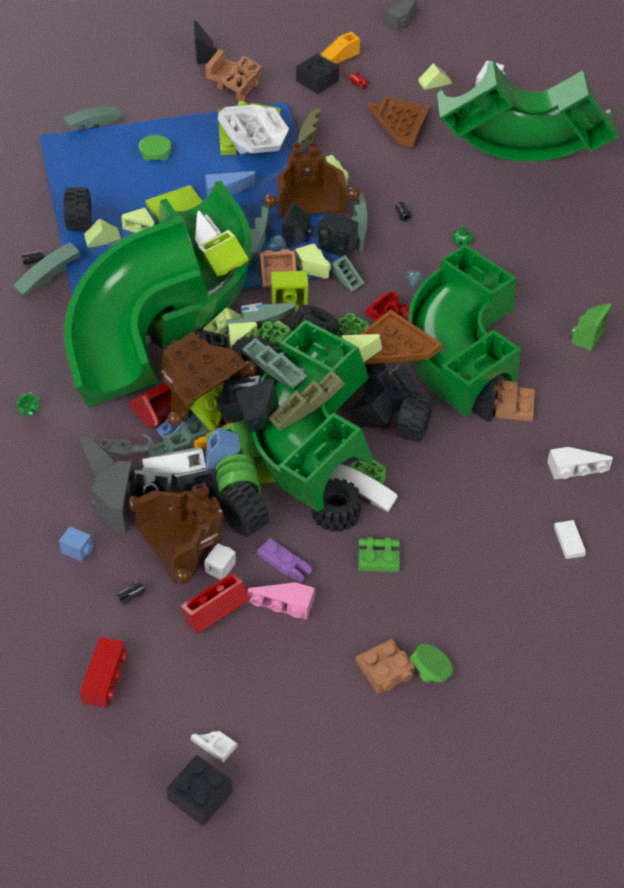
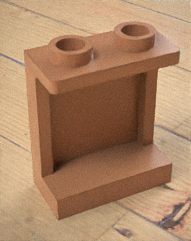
M218 50L205 66L206 79L220 82L237 62L224 59V51ZM241 81L236 85L238 88L242 84Z

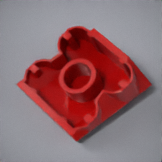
M385 292L364 313L377 321L388 311L392 310L408 321L410 307L399 302L400 298L397 293Z

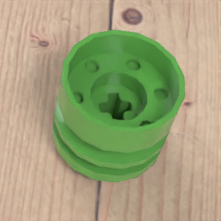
M233 454L222 458L217 463L215 472L219 495L242 481L250 484L259 494L261 493L256 464L252 457L244 454Z

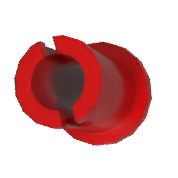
M353 72L349 77L351 83H355L363 89L368 87L366 84H369V81L361 77L358 72Z

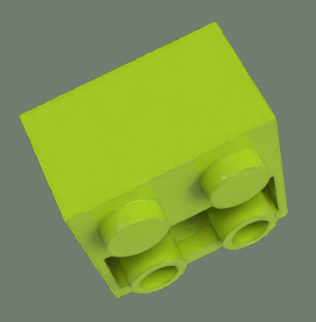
M230 230L198 246L205 264L217 277L225 275L233 268L240 267L249 261L236 236Z

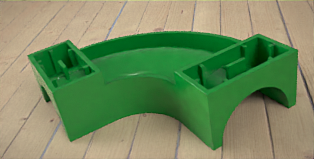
M492 60L487 63V70L482 80L471 91L459 97H448L443 90L437 93L440 118L457 138L462 137L476 149L505 160L546 161L576 153L586 147L592 152L619 137L612 110H603L583 70L548 90L527 92L513 86Z
M221 180L214 183L211 193L202 203L186 211H175L167 199L160 200L158 224L180 216L182 217L210 298L176 310L174 306L170 305L153 318L148 328L162 349L170 346L173 340L179 341L190 333H195L196 329L210 323L226 307L230 308L245 285L249 261L240 267L233 268L227 274L217 277L205 264L198 248L199 245L195 240L197 212L200 211L203 216L207 214L221 233L230 230L236 236L250 261L252 241L248 221L244 212Z
M181 216L143 229L113 245L89 267L73 292L65 317V348L75 387L88 407L159 383L151 353L146 343V334L151 321L161 310L172 304L176 310L210 298L191 239Z
M466 244L440 260V268L432 273L416 291L408 316V322L442 343V349L432 358L411 361L416 373L432 392L465 417L471 414L478 394L491 379L501 375L508 381L516 382L518 380L521 348L495 330L489 333L485 331L487 327L514 310L517 278Z
M304 320L280 345L283 350L282 354L307 375V378L295 389H291L265 372L260 383L273 378L278 408L295 391L301 394L313 381L319 383L331 370L345 385L316 410L280 431L270 420L267 427L251 433L268 472L277 484L293 497L320 512L324 508L323 494L326 483L333 471L343 461L356 457L368 465L373 460L362 429L336 415L340 406L369 379L359 347Z

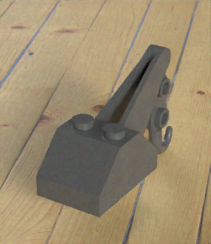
M142 434V437L148 440L146 445H137L129 440L103 438L95 442L93 438L85 437L81 440V449L95 482L91 483L90 494L93 495L92 507H95L96 515L114 533H125L129 515L126 500L131 496L132 465L131 461H118L115 463L109 455L127 456L133 453L149 451L153 447L154 441L148 434Z

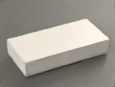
M574 520L555 523L554 530L565 559L585 556L586 551Z

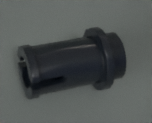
M398 202L399 207L395 205V209L399 214V219L403 222L409 221L412 215L410 210H407L404 202Z
M38 249L37 252L22 253V258L30 257L29 259H23V264L41 261L44 259L43 251Z
M140 581L132 582L133 585L117 592V596L120 597L119 600L122 604L138 595L142 596L145 589Z

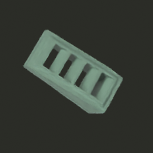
M346 255L330 265L331 271L350 293L365 284ZM349 275H352L353 277H352L351 279L348 280V279L346 278V277H348ZM356 280L357 283L352 286L350 283Z

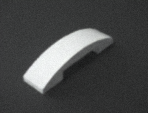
M342 464L329 477L331 480L339 478V480L346 479L348 483L352 482L354 487H358L362 497L370 500L372 505L386 512L390 511L398 498L396 493L378 481Z

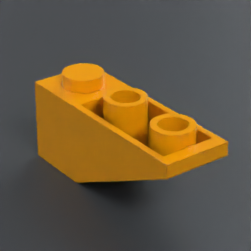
M353 32L339 36L320 55L335 64L340 63L360 53V38Z

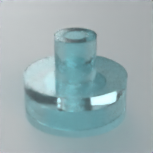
M280 235L270 239L269 250L279 252L286 249V243Z
M412 270L406 271L405 278L410 280L409 286L416 287L417 281L421 282L423 280V273Z

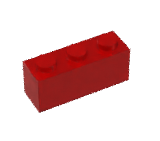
M230 573L180 607L187 624L196 633H200L249 601L243 581L233 573Z
M99 636L80 690L82 703L107 708L109 701L114 699L116 692L114 686L116 681L119 682L121 679L122 663H126L128 657V650H125L124 641Z

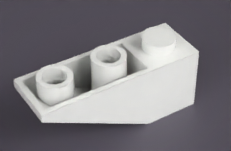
M199 211L197 212L195 240L200 245L220 235L221 232L207 214L203 216Z
M200 447L142 459L144 468L159 469L173 474L206 468L203 449Z
M564 447L550 450L547 462L554 479H566L573 476H585L587 474L609 471L613 458L612 456Z

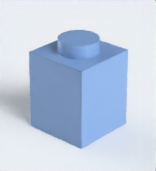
M71 526L59 540L61 553L81 562L86 555H90L93 549L91 535Z

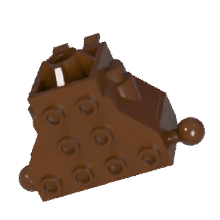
M316 141L309 143L310 150L307 152L301 151L300 143H293V153H288L287 166L277 176L276 197L273 194H268L264 197L266 207L272 208L275 205L277 206L279 218L286 216L292 202H296L307 215L326 214L327 211L332 213L345 212L346 198L354 201L360 197V191L356 187H351L346 191L344 172L328 163L325 157H322L321 150L318 151Z
M194 332L179 341L173 340L171 345L163 351L161 374L164 376L162 381L171 390L170 404L172 412L168 415L169 424L176 427L181 425L182 422L188 421L190 404L227 379L244 378L246 375H254L257 371L256 364L253 361L244 362L232 349L210 345L206 340H200Z
M202 483V487L198 489L193 487L192 492L170 493L152 491L141 497L130 496L126 500L127 509L135 512L137 528L175 584L189 582L191 576L196 574L204 555L212 550V546L222 542V521L224 515L215 497H212V501L209 499V488L205 483Z

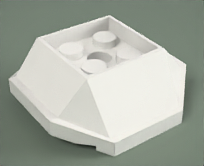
M257 105L224 107L217 118L240 154L279 151L289 130L275 108L268 107L266 109Z

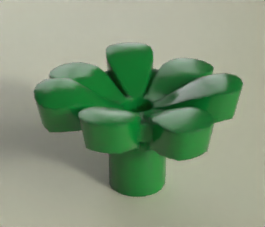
M463 226L460 227V231H454L451 239L455 240L454 244L459 245L461 242L462 245H467V241H473L472 233L466 232L467 228Z
M28 392L26 396L24 394L19 395L20 401H17L15 405L19 408L18 413L20 415L26 412L27 416L31 417L33 416V410L36 412L39 410L40 407L36 404L40 403V399L38 397L33 398L34 394L32 392Z

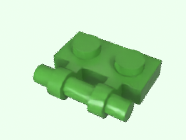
M367 537V539L359 538V546H366L367 550L359 549L358 571L399 572V551L391 550V547L399 548V540L391 539V537H385V539H373V537ZM373 547H385V550H373Z

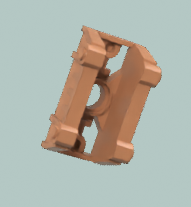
M242 56L230 72L226 73L225 77L221 79L217 88L224 91L228 87L237 92L236 100L245 101L249 91L253 87L258 86L262 67L253 60ZM241 81L242 85L238 88L236 85Z

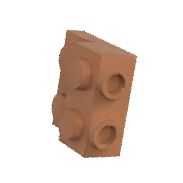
M283 249L279 252L266 250L259 255L263 288H271V272L297 271L294 250Z
M499 380L498 385H494L495 396H497L493 409L496 410L495 417L532 422L535 389L517 387V382Z
M393 639L355 658L356 663L377 694L382 691L391 690L402 681H409L415 673V665L411 662L405 651H400Z

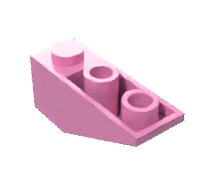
M296 582L248 588V602L254 606H262L275 612L290 614L295 618L307 619L314 602L315 588Z

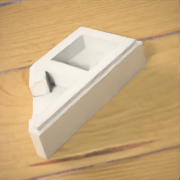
M220 731L204 735L193 734L191 736V741L222 763L237 748V743Z

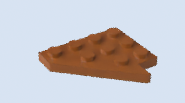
M389 96L385 97L382 105L372 102L368 103V109L398 145L413 148L428 116L430 106Z
M392 310L388 311L359 334H379L382 344V350L366 360L364 364L428 360L442 349V343Z

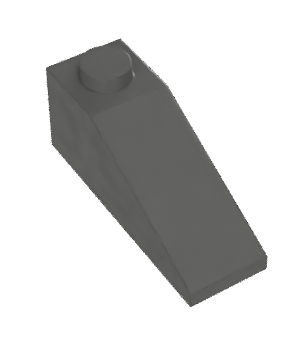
M404 0L385 10L384 23L395 30L406 26L417 8V0Z

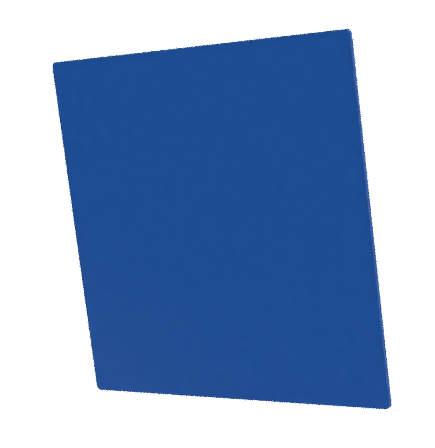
M282 102L265 105L281 108L280 117L289 128L279 151L240 154L236 149L237 155H220L218 111L40 135L39 139L61 246L70 242L80 251L81 256L66 264L71 294L73 295L79 281L89 267L116 243L87 248L84 234L88 230H67L63 209L64 192L67 187H88L92 204L91 226L100 218L118 228L120 238L123 240L136 233L123 229V214L146 208L155 225L158 224V221L146 206L145 200L190 185L200 199L204 201L207 198L205 175L255 171V186L233 195V198L244 212L249 228L255 229V218H262V206H265L264 197L268 194H273L276 197L277 176L287 166L288 153H293V143L297 142L299 136L287 104ZM150 135H161L168 138L171 142L169 158L164 161L160 159L145 161L139 152L140 141ZM276 205L268 208V231L261 253L266 250L273 252L283 250L282 222L285 217L279 218ZM325 214L308 215L311 218V226H313L312 236L308 237L306 243L289 248L290 251L294 250L295 252V249L313 243L318 247V223ZM322 251L323 257L329 261L330 265L341 258ZM259 256L253 266L248 267V274L243 289L263 286ZM296 264V270L301 271L298 265ZM330 269L329 275H334V273ZM307 274L308 279L317 277Z

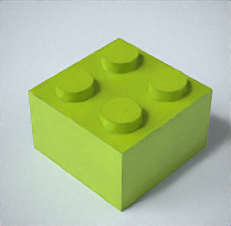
M307 271L271 272L272 304L296 303L295 311H298L302 305H308Z

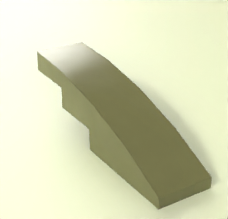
M317 107L305 119L296 143H300L301 150L308 146L310 142H313L322 111Z
M331 370L319 383L313 381L301 394L295 391L269 419L281 431L316 410L341 389L345 383Z

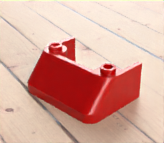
M164 383L128 401V403L147 427L155 428L161 425V420L172 412L170 404L171 390Z

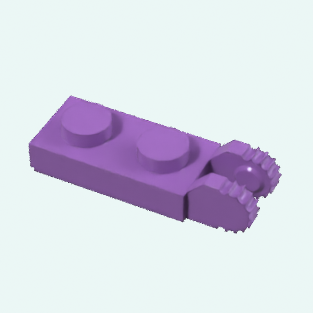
M271 538L257 550L259 557L287 577L289 576L296 580V582L300 583L304 580L303 575L296 568L305 574L312 572L310 565Z

